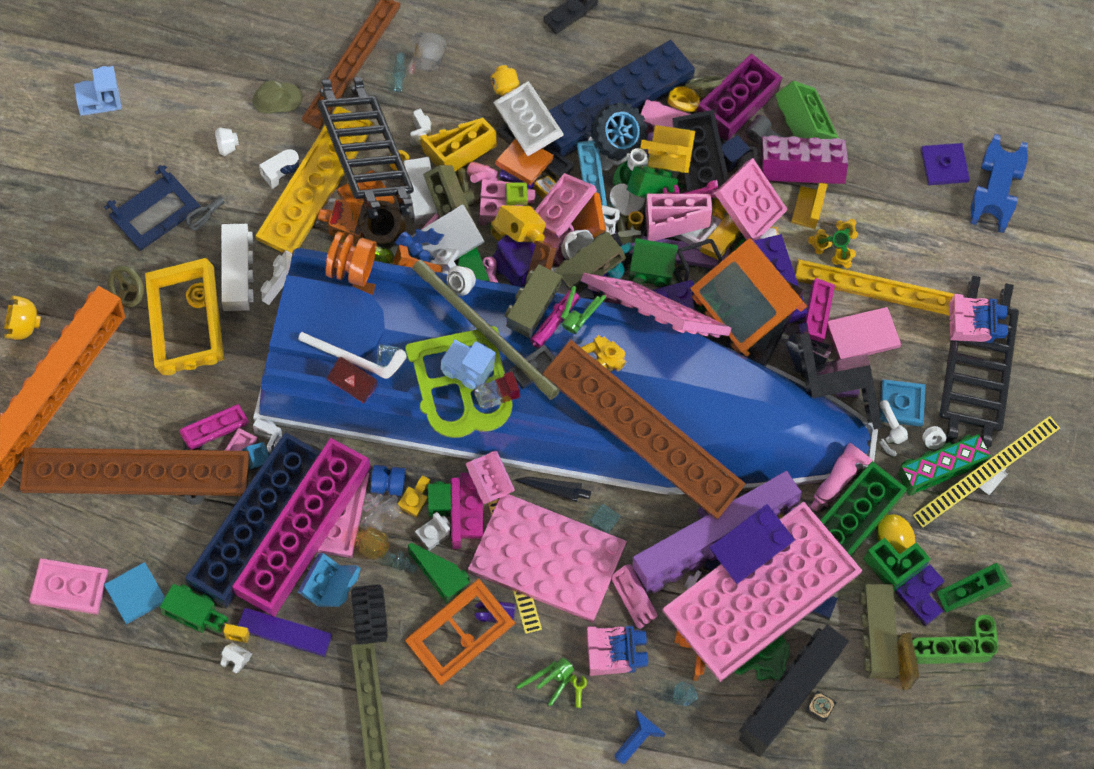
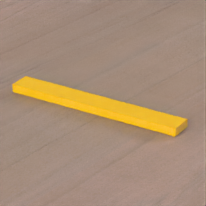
M800 259L797 261L795 270L797 282L812 285V281L818 278L835 284L834 290L949 315V302L954 296L953 293Z

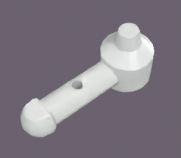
M887 400L881 401L879 406L891 427L890 435L886 437V441L888 443L900 444L908 440V432L902 425H899Z

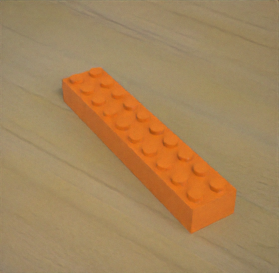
M100 286L95 291H91L87 296L84 306L75 312L70 325H66L63 328L59 340L50 346L44 360L38 362L33 375L24 381L22 390L18 395L12 397L5 413L2 412L0 414V489L23 459L25 448H31L126 316L120 297Z

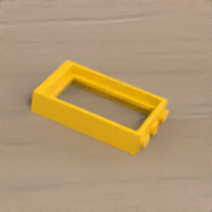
M203 258L145 273L154 367L162 375H173L177 371L194 370L198 366L214 365L218 361L225 360L214 266L209 260ZM203 277L211 349L167 360L159 288Z

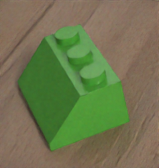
M792 81L775 94L778 101L777 105L786 118L785 123L791 129L793 136L798 138L839 139L816 88Z

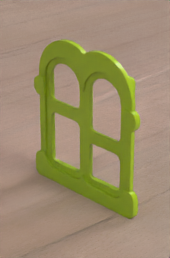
M491 326L499 334L497 327ZM478 329L409 343L405 346L407 358L414 364L422 396L420 410L423 414L427 415L431 427L436 432L446 437L458 438L469 435L474 430H495L508 420L512 411V400L505 403L501 400V405L496 412L484 414L475 409L471 398L473 390L465 387L462 381L447 376L430 379L426 373L423 361L424 356L447 352L454 340L468 347L473 346L476 341L480 344H485L487 348L495 352L494 375L487 379L482 388L496 386V379L504 377L505 374L498 348ZM450 384H457L459 386L464 404V413L459 420L447 422L438 416L431 392L433 388Z

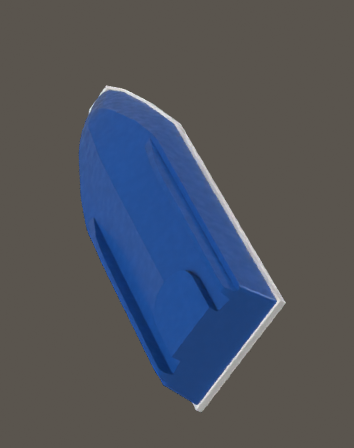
M304 248L293 250L289 272L286 275L269 344V353L253 417L254 421L257 418L263 421L267 419L279 426L474 460L497 451L504 466L665 495L685 494L564 393L559 391L558 395L550 400L536 387L534 382L523 390L519 386L520 398L512 400L510 417L501 427L492 431L474 430L469 435L458 438L439 434L431 427L427 415L423 414L420 410L422 396L414 364L407 357L400 368L391 377L386 379L299 341V335L301 332H304L372 363L387 367L397 350L402 349L406 353L405 346L409 343L472 331L477 328L429 283L425 282L411 267L374 261L367 280L368 283L376 284L374 294L371 295L352 287L353 284L348 282V272H346L342 280H338L336 274L333 278L327 277L326 259L328 253ZM435 272L447 285V274ZM476 279L475 285L470 292L459 297L490 326L497 327L499 335L524 358L538 350V348L531 344L530 339L550 316L555 304H559L565 295L556 293L533 334L528 338L506 327L507 318L505 313L510 305L514 306L516 303L515 297L521 287ZM580 298L570 313L574 310L582 315L593 300ZM602 302L584 322L577 334H572L565 330L561 322L544 344L556 358L570 340L579 347L593 342L594 338L598 335L606 337L610 342L614 341L625 351L624 360L626 364L620 371L617 372L614 369L611 373L746 484L741 491H752L785 471L789 473L796 485L824 482L830 475L837 459L844 453L849 442L874 462L878 429H873V424L868 423L866 417L831 395L813 398L812 391L807 392L805 382L768 364L765 367L698 333L692 334L687 331L684 333L672 329V324L655 321V316L643 315L637 312V308ZM499 350L504 372L508 373L509 369L514 367L515 364ZM446 352L424 356L423 361L428 378L433 379L446 376L440 370L441 360ZM594 352L589 353L595 360L597 359V355ZM355 374L353 387L344 380ZM457 384L440 386L431 390L436 412L442 420L454 422L463 416L464 404ZM496 386L471 392L473 405L479 412L491 414L499 409L501 399L497 396ZM856 463L855 465L857 473L863 472L868 467V465Z

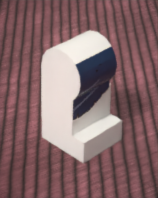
M292 149L284 150L259 165L262 177L272 189L279 186L280 178L297 171L299 156L296 151Z

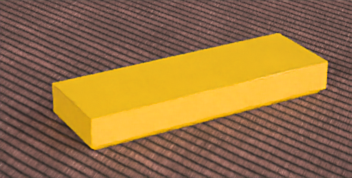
M727 214L708 239L714 240L721 256H723L740 235L741 231L730 215ZM710 243L701 246V253L718 260Z

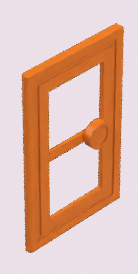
M478 578L407 637L405 641L442 686L516 623ZM475 597L482 601L498 621L477 640L471 634H465L452 618ZM449 621L461 636V644L466 649L442 667L423 641L445 622Z

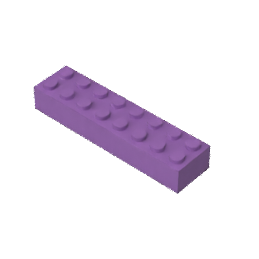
M785 471L735 499L719 519H715L709 514L635 555L632 568L646 594L651 592L657 593L670 581L676 582L680 580L684 573L690 570L692 572L698 570L707 559L711 561L717 559L709 547L766 504L770 506L780 519L799 505L802 492L789 473Z

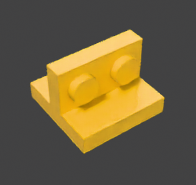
M655 125L652 141H641L640 148L648 149V154H650L648 166L688 173L695 131Z

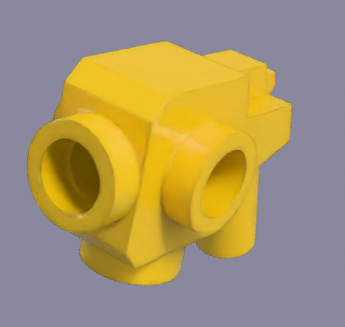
M598 335L594 338L593 342L581 347L588 354L594 352L597 355L596 361L610 372L614 369L618 372L626 364L624 360L625 351L614 341L610 342L606 337Z

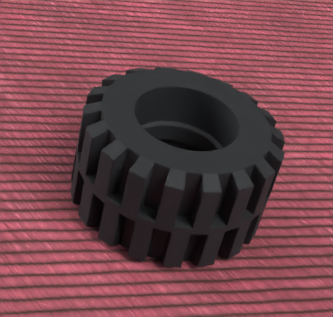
M381 584L352 587L351 599L356 642L358 645L386 642L388 630L383 587Z

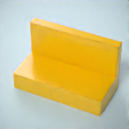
M819 183L817 190L800 186L791 223L816 229L828 184Z

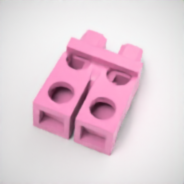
M482 179L479 225H487V223L494 221L501 205L523 206L506 205L505 185L512 182ZM527 189L528 203L534 204L535 190Z

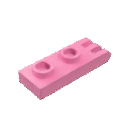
M631 564L625 565L615 572L612 576V581L635 625L641 629L645 624L650 623L651 619L654 620L657 617V613Z

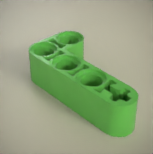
M985 614L977 617L971 626L970 637L915 638L913 646L914 649L918 648V650H914L917 664L984 663L990 661L998 650L995 620ZM978 624L985 625L988 631H982ZM958 646L965 647L968 653H962ZM981 646L988 647L990 653H985ZM936 647H942L945 650V654L938 653Z

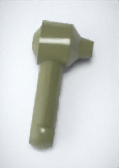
M460 168L457 170L460 186L468 206H474L476 201L481 199L480 194H475L472 190L470 191L466 169Z

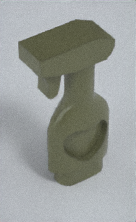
M611 202L607 203V207L614 208ZM620 214L615 226L618 228L621 243H634L636 238L641 239L640 230H635L634 225L631 226V230L626 229L625 224L629 216Z

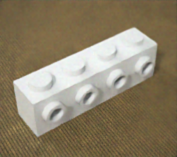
M222 224L223 311L250 310L249 302L254 301L253 289H249V283H253V270H249V264H253V251H249V245L253 244V232H249L248 224Z

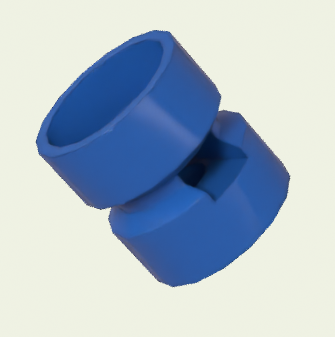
M374 465L371 493L384 494L387 491L389 495L402 497L406 468L392 467L389 470L387 466Z

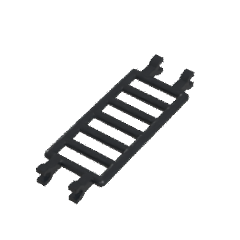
M362 77L353 78L355 86L351 87V91L356 97L335 98L330 79L322 80L323 89H320L319 92L324 99L318 101V108L353 197L364 200L369 219L378 217L376 209H380V204L375 197L396 195L401 215H410L409 206H412L413 202L407 194L413 193L414 187L375 96H367ZM370 104L373 111L330 114L328 107ZM377 119L379 125L336 129L333 122ZM383 134L385 140L342 144L339 137ZM389 149L391 155L348 159L345 152ZM395 164L397 171L354 175L351 167ZM401 179L403 186L360 190L357 183Z
M974 275L971 277V281L968 282L967 297L963 296L964 298L977 299L981 277ZM1005 283L1004 289L1001 290L1000 305L1007 306V315H1010L1006 345L997 342L985 343V341H950L940 407V417L949 420L945 443L954 444V440L958 438L959 422L982 427L981 439L987 450L992 446L993 430L1001 431L1003 429L1019 310L1010 307L1014 288L1012 284ZM963 343L1005 353L1004 362L998 363L957 353L958 345ZM956 362L1002 372L1001 383L956 373ZM953 381L999 391L998 402L952 392ZM950 400L996 410V420L991 421L949 411Z

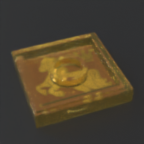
M911 632L902 633L897 641L899 678L903 690L911 689L920 677Z

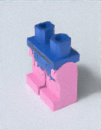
M954 294L949 302V317L951 320L950 340L992 343L995 338H1005L1008 335L1007 324H997V319L1005 320L1007 317V306L997 304V299L964 298L961 294Z
M633 626L614 628L587 627L590 676L633 673L636 671V668L648 666V653L635 652V646L646 645V631L633 630Z

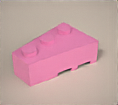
M647 194L645 209L647 240L656 241L710 227L712 214L711 194Z

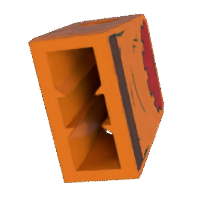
M337 199L335 200L333 210L320 209L318 221L329 223V234L335 237L338 231L345 233L346 238L349 234L353 235L354 245H356L359 239L364 236L359 226L361 212L366 207L365 202Z

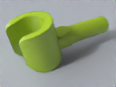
M572 675L570 680L575 687V708H581L582 689L587 685V680L581 675V682L576 684V676Z

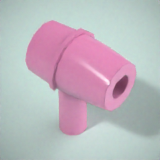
M471 162L467 168L466 174L473 183L480 182L482 184V179L497 181L498 171L490 168L488 165L485 166Z

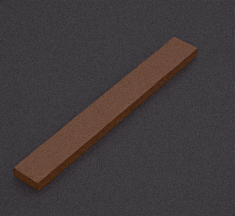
M395 0L378 1L328 77L331 81L335 98H342L353 78L357 75L400 9L399 2ZM318 92L302 117V122L319 130L325 124L317 104L319 100L324 99L321 97L320 92ZM328 107L330 114L335 107Z

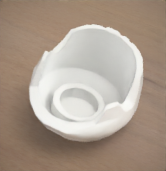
M588 230L569 232L561 244L563 257L566 260L572 258L579 249L587 247L594 241L593 235Z

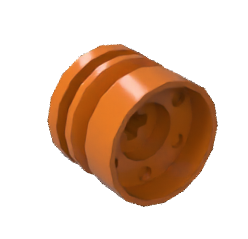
M338 231L328 250L326 276L333 278L336 274L337 279L342 280L346 272H348L349 283L364 287L374 263L376 242L360 238L356 246H354L353 235L349 234L346 238L345 233Z

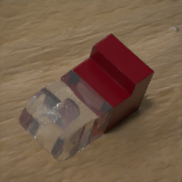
M512 371L505 373L504 377L493 380L490 383L481 384L474 389L479 406L483 409L520 398V389Z

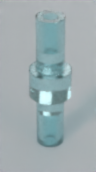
M397 53L396 66L393 69V77L395 78L394 91L396 92L402 91L403 78H405L406 74L404 53Z

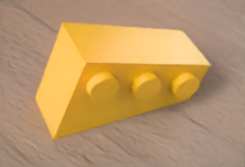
M484 118L459 124L458 128L448 131L446 129L439 130V133L427 136V134L420 136L422 151L435 166L453 165L455 172L497 146L496 131Z

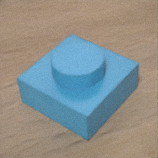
M264 442L242 449V451H249L250 470L262 467L269 457Z

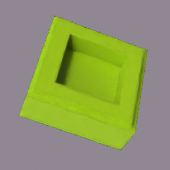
M506 183V205H528L527 183Z

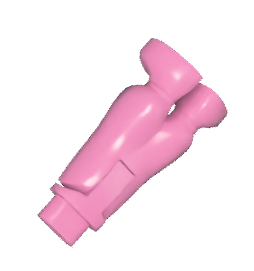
M849 442L844 453L837 459L828 478L815 492V500L810 507L817 513L824 506L828 507L827 503L834 501L856 475V463L869 465L873 460Z

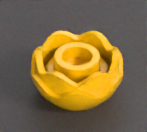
M201 282L194 283L186 291V299L194 308L206 307L204 285Z

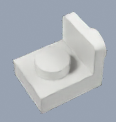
M436 512L433 514L432 520L415 531V535L425 548L430 551L450 536L451 525L445 516L441 517Z

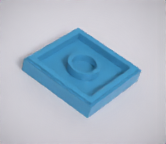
M882 379L880 402L883 400L889 402L899 424L922 427L924 424L925 384ZM880 408L881 422L888 423L882 409Z
M145 562L104 584L126 624L161 606L165 599Z

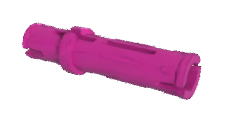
M571 290L567 292L559 304H555L550 316L530 339L534 347L538 349L542 347L564 320L560 316L565 310ZM576 292L574 294V298L569 313L571 309L574 307V305H576V303L580 300L579 295Z

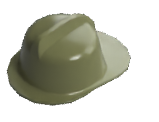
M266 81L255 91L253 104L259 112L264 114L289 112L300 106L303 95L301 90L291 83Z

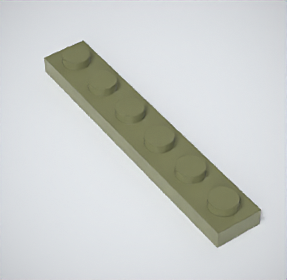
M374 643L351 645L366 769H390Z

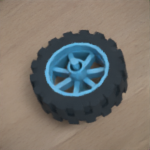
M616 103L602 108L599 114H596L594 117L595 121L591 125V129H593L591 137L595 141L594 146L599 148V152L602 155H607L609 159L621 160L626 157L627 153L630 154L632 150L640 148L641 141L646 140L648 134H646L648 126L644 122L643 114L640 115L639 110L636 107H631L632 105ZM615 116H620L618 125L613 119ZM624 119L629 123V125H623ZM609 122L613 126L612 129H607ZM629 128H631V135L628 134ZM608 133H611V136H612V139H611V140H610V138H609V136H608ZM623 136L630 139L627 145H625ZM617 138L619 139L620 146L614 144Z

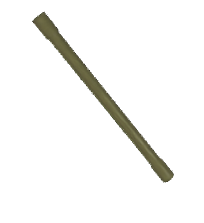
M419 260L414 264L412 269L531 379L540 391L550 400L558 395L560 390L448 287L424 261Z

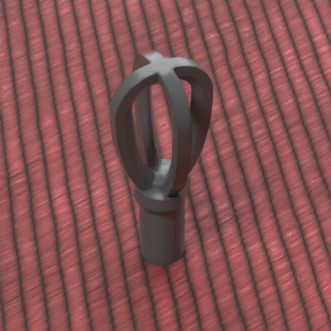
M219 196L205 207H199L190 212L186 217V225L192 230L200 229L208 221L210 215L225 203L224 199ZM205 213L199 220H197L194 223H190L195 218Z

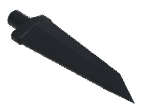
M530 476L515 480L577 502L579 497L590 500L592 492L581 489L582 483Z

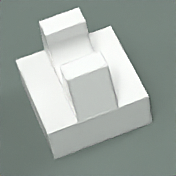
M231 643L223 649L221 665L225 667L231 660L235 664L233 672L238 673L249 662L252 653L235 643Z

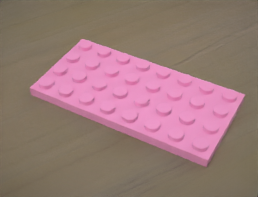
M802 502L780 519L795 539L792 544L737 585L724 567L719 565L662 610L720 682L862 573V569L805 502Z

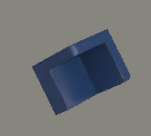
M738 135L721 145L727 171L731 172L734 170L737 160L750 151V148Z

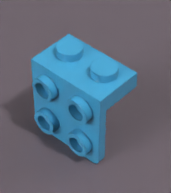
M319 553L297 592L317 607H339L346 602L348 592L358 580L361 568L357 565H339L324 553Z

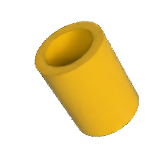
M633 211L629 214L628 230H631L632 225H634L635 230H641L643 222L642 213Z

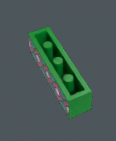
M979 434L972 437L967 435L961 438L958 443L953 445L952 443H947L936 452L932 450L927 451L920 456L921 458L916 460L911 458L904 461L897 474L903 485L907 488L908 495L911 496L977 469L987 462L991 455Z

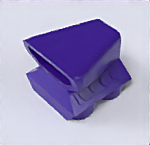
M506 234L497 243L496 252L492 256L497 262L496 272L503 274L509 279L511 285L525 287L535 244L533 242H517Z

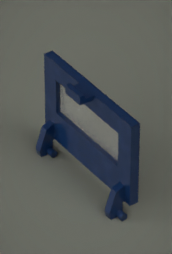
M159 165L157 170L154 171L156 175L160 173L163 176L119 208H116L115 200L107 201V205L104 206L105 210L109 208L112 210L109 217L139 251H142L186 220L190 212L201 207L171 172H166V165Z

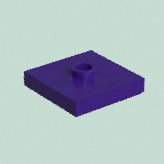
M962 143L921 147L928 185L969 182L970 178Z

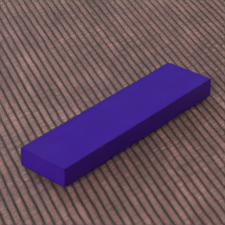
M244 608L238 625L248 628L250 635L323 657L326 656L332 638V633L248 608Z

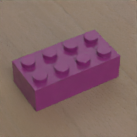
M751 53L719 86L698 104L696 113L714 109L719 136L727 142L779 91L783 77Z
M762 136L760 153L761 171L768 181L845 184L848 169L846 140L838 138Z

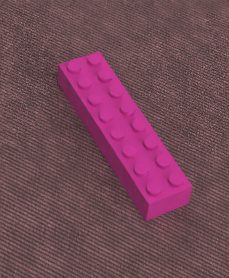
M332 438L329 439L233 585L236 596L273 617L276 616L370 471L369 458Z

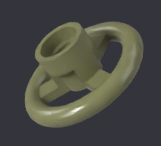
M698 77L688 80L685 85L690 89H698L699 97H706L715 87L722 83L725 77Z
M124 265L117 266L110 272L108 277L109 291L121 298L124 307L138 305L144 294L143 283L138 273ZM122 272L128 273L129 276L125 277ZM115 277H117V279L120 282L119 294L115 289ZM137 292L134 300H124L126 294Z

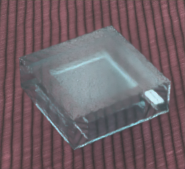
M602 504L589 523L600 531L609 534L621 516Z

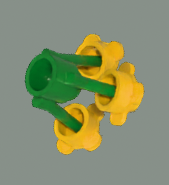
M856 220L837 221L836 227L838 231L833 236H829L825 233V230L819 229L814 236L808 238V243L815 248L816 254H822L824 249L833 245L836 248V253L832 257V263L834 265H842L848 269L852 266V258L856 256V252L853 249L846 247L850 238L856 239L858 237V232L855 229Z

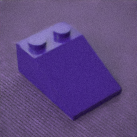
M766 504L714 543L709 549L737 585L792 544L795 539L770 506Z

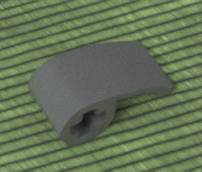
M757 115L745 131L746 136L760 146L762 144V136L769 137L774 135L785 137L771 130L772 124L770 120L763 115Z

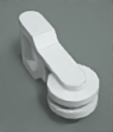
M602 205L603 214L613 217L611 220L604 216L606 231L602 235L607 231L610 235L615 234V224L619 220L620 210Z

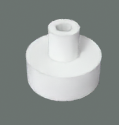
M930 427L923 433V441L929 449H939L946 442V435L940 427Z

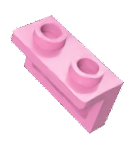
M497 451L466 463L469 475L477 488L483 504L499 499L515 490Z

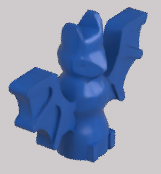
M430 228L428 231L416 229V235L413 238L407 232H403L395 244L397 246H406L411 258L414 257L430 263L435 258L430 252L423 249L422 243L438 245L443 239L444 234L437 233L434 228Z

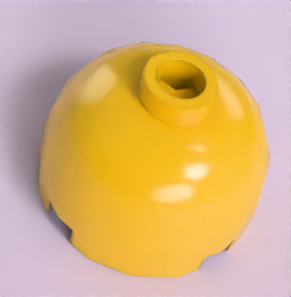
M12 295L10 300H14L13 305H8L4 329H8V334H4V338L12 340L26 339L32 334L34 328H39L41 316L37 315V309L29 299Z

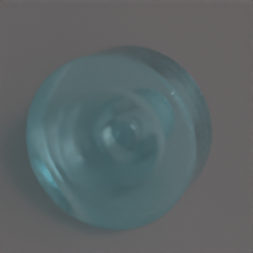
M679 682L673 692L675 703L682 706H689L698 697L695 687L686 682Z

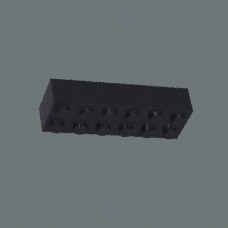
M828 624L823 630L818 628L807 645L798 653L796 659L784 671L780 680L778 679L767 696L758 704L753 712L755 717L750 714L739 730L742 733L739 741L761 757L840 656L849 640Z

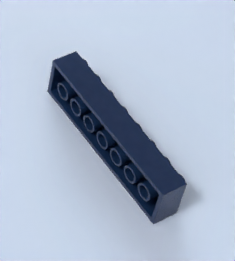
M670 39L549 110L564 135L548 145L562 156H568L577 150V142L589 140L591 133H593L591 125L595 121L594 117L596 114H599L602 108L616 103H627L632 105L631 107L633 108L636 107L640 113L646 99L659 102L669 96L670 91L674 88L686 86V82L694 77V66ZM620 116L613 117L617 125L619 123ZM609 122L607 129H612L613 126Z
M284 433L185 577L189 588L199 594L209 596L213 599V602L227 609L236 595L233 585L321 453L320 451L292 435Z

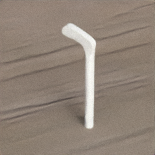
M301 332L298 338L299 341L386 379L391 377L400 368L407 357L406 353L399 349L395 352L389 365L383 367L304 332Z

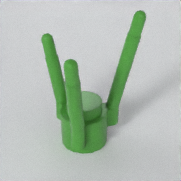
M573 286L565 310L560 316L564 319L561 324L562 327L572 334H577L584 322L606 299L605 295L596 297L582 315L574 310L569 313L576 287Z
M561 658L557 662L553 661L548 667L516 685V688L520 689L550 671V674L536 688L540 689L553 678L558 682L562 680L548 702V705L552 706L565 685L570 681V674L574 672V668L568 660Z

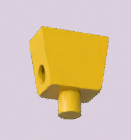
M500 206L493 223L496 227L517 242H533L536 245V241H544L545 236L542 233L546 223L531 206Z

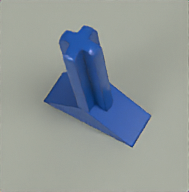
M637 710L635 715L638 728L614 754L616 761L621 764H625L648 736L665 737V733Z

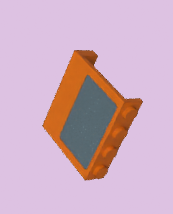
M751 238L746 240L690 288L694 293L692 298L699 306L702 304L707 309L705 314L708 317L732 328L729 337L733 343L730 345L737 353L740 354L742 352L747 357L750 355L748 349L794 310L798 309L801 312L807 307Z

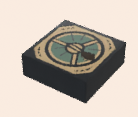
M817 690L805 712L825 723L837 702Z

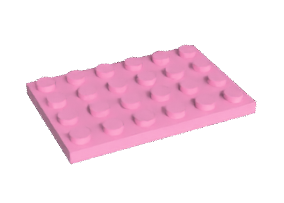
M583 273L581 281L588 284L587 288L596 292L601 290L605 292L604 295L607 298L613 300L618 298L622 300L621 304L626 307L639 308L637 312L646 316L653 315L655 316V321L662 324L670 323L673 325L672 329L682 333L687 331L692 334L699 333L705 336L709 334L719 338L720 335L729 336L732 329L633 281Z
M507 494L499 498L468 568V573L594 623L627 541Z

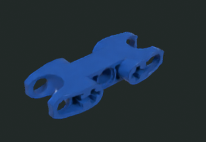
M994 134L981 164V169L990 171L987 187L984 188L977 185L971 203L970 223L976 225L982 214L989 213L998 220V232L1004 233L1016 209L1018 197L1008 194L1012 178L1022 180L1028 161V143L1022 141L1018 151L1014 153L1007 152L1000 146V135Z

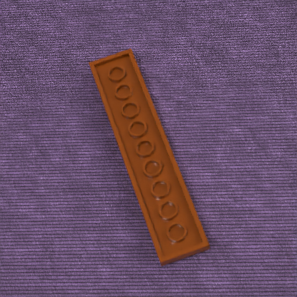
M572 340L566 344L542 375L547 377L562 393L715 519H719L746 485Z
M25 448L20 491L22 493L242 496L248 485L249 451Z

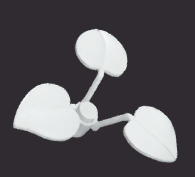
M640 148L632 150L630 154L627 153L626 157L621 160L609 159L607 155L600 153L601 167L603 171H608L612 168L613 164L618 166L628 160V167L633 171L634 166L643 168L644 164L648 166L649 156L647 157L646 152ZM668 170L672 172L671 176L675 178L679 174L678 171ZM618 184L610 192V202L613 207L619 209L620 214L624 216H629L633 211H639L644 204L645 198L638 197L627 191V185Z

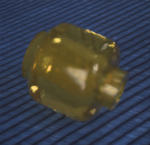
M369 527L365 531L360 530L355 539L358 543L357 551L371 560L382 559L390 547L388 536L374 527Z

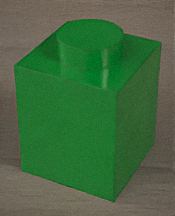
M442 481L428 484V517H433V514L436 512L441 517H451V484H446Z

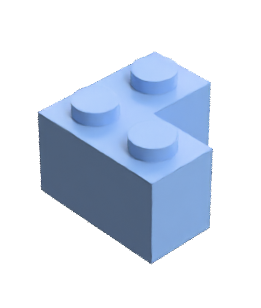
M102 66L98 69H92L94 81H82L74 84L80 116L122 109L113 66Z
M454 340L441 360L440 370L447 377L462 381L465 387L480 391L494 369L495 352L476 341L470 348Z

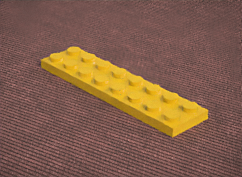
M336 107L332 114L350 113V111L342 107ZM370 120L333 122L336 129L374 126V122ZM326 126L320 132L255 236L257 241L282 253L287 250L292 254L294 249L300 248L318 219L320 209H324L345 175ZM369 135L339 138L342 144L365 142ZM359 151L345 153L348 159H355Z

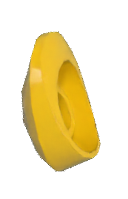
M679 86L670 91L667 102L672 108L683 112H692L697 110L700 98L694 90L685 86Z
M887 515L878 525V540L881 541L883 538H886L899 555L915 543V534L907 520L899 515Z

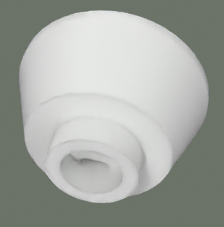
M218 128L215 131L217 146L221 155L226 156L236 150L235 146L239 145L237 133H232L231 129Z
M454 266L448 271L447 285L458 296L467 295L475 285V275L469 268Z

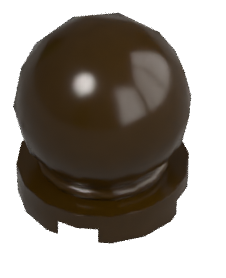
M379 200L380 209H376L378 217L369 219L367 207H365L359 219V226L365 238L375 241L379 246L394 245L399 236L406 231L405 216L401 215L400 209L387 201Z

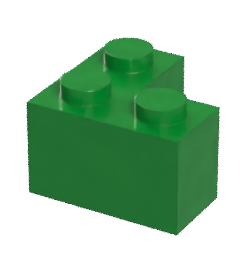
M883 538L866 552L863 560L884 584H893L894 592L927 567L931 558L917 542L899 555L887 539Z

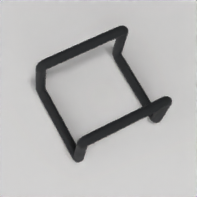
M713 239L703 240L677 250L683 266L674 270L679 283L683 282L679 271L685 270V282L689 279V268L695 267L687 264L682 254L684 251L710 243L718 258V264L722 262V256Z

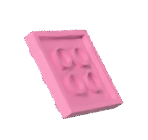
M753 158L748 160L715 192V195L746 240L749 238L753 241L758 240L788 210Z

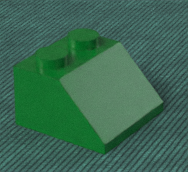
M636 238L628 280L638 284H654L657 287L671 285L678 245Z

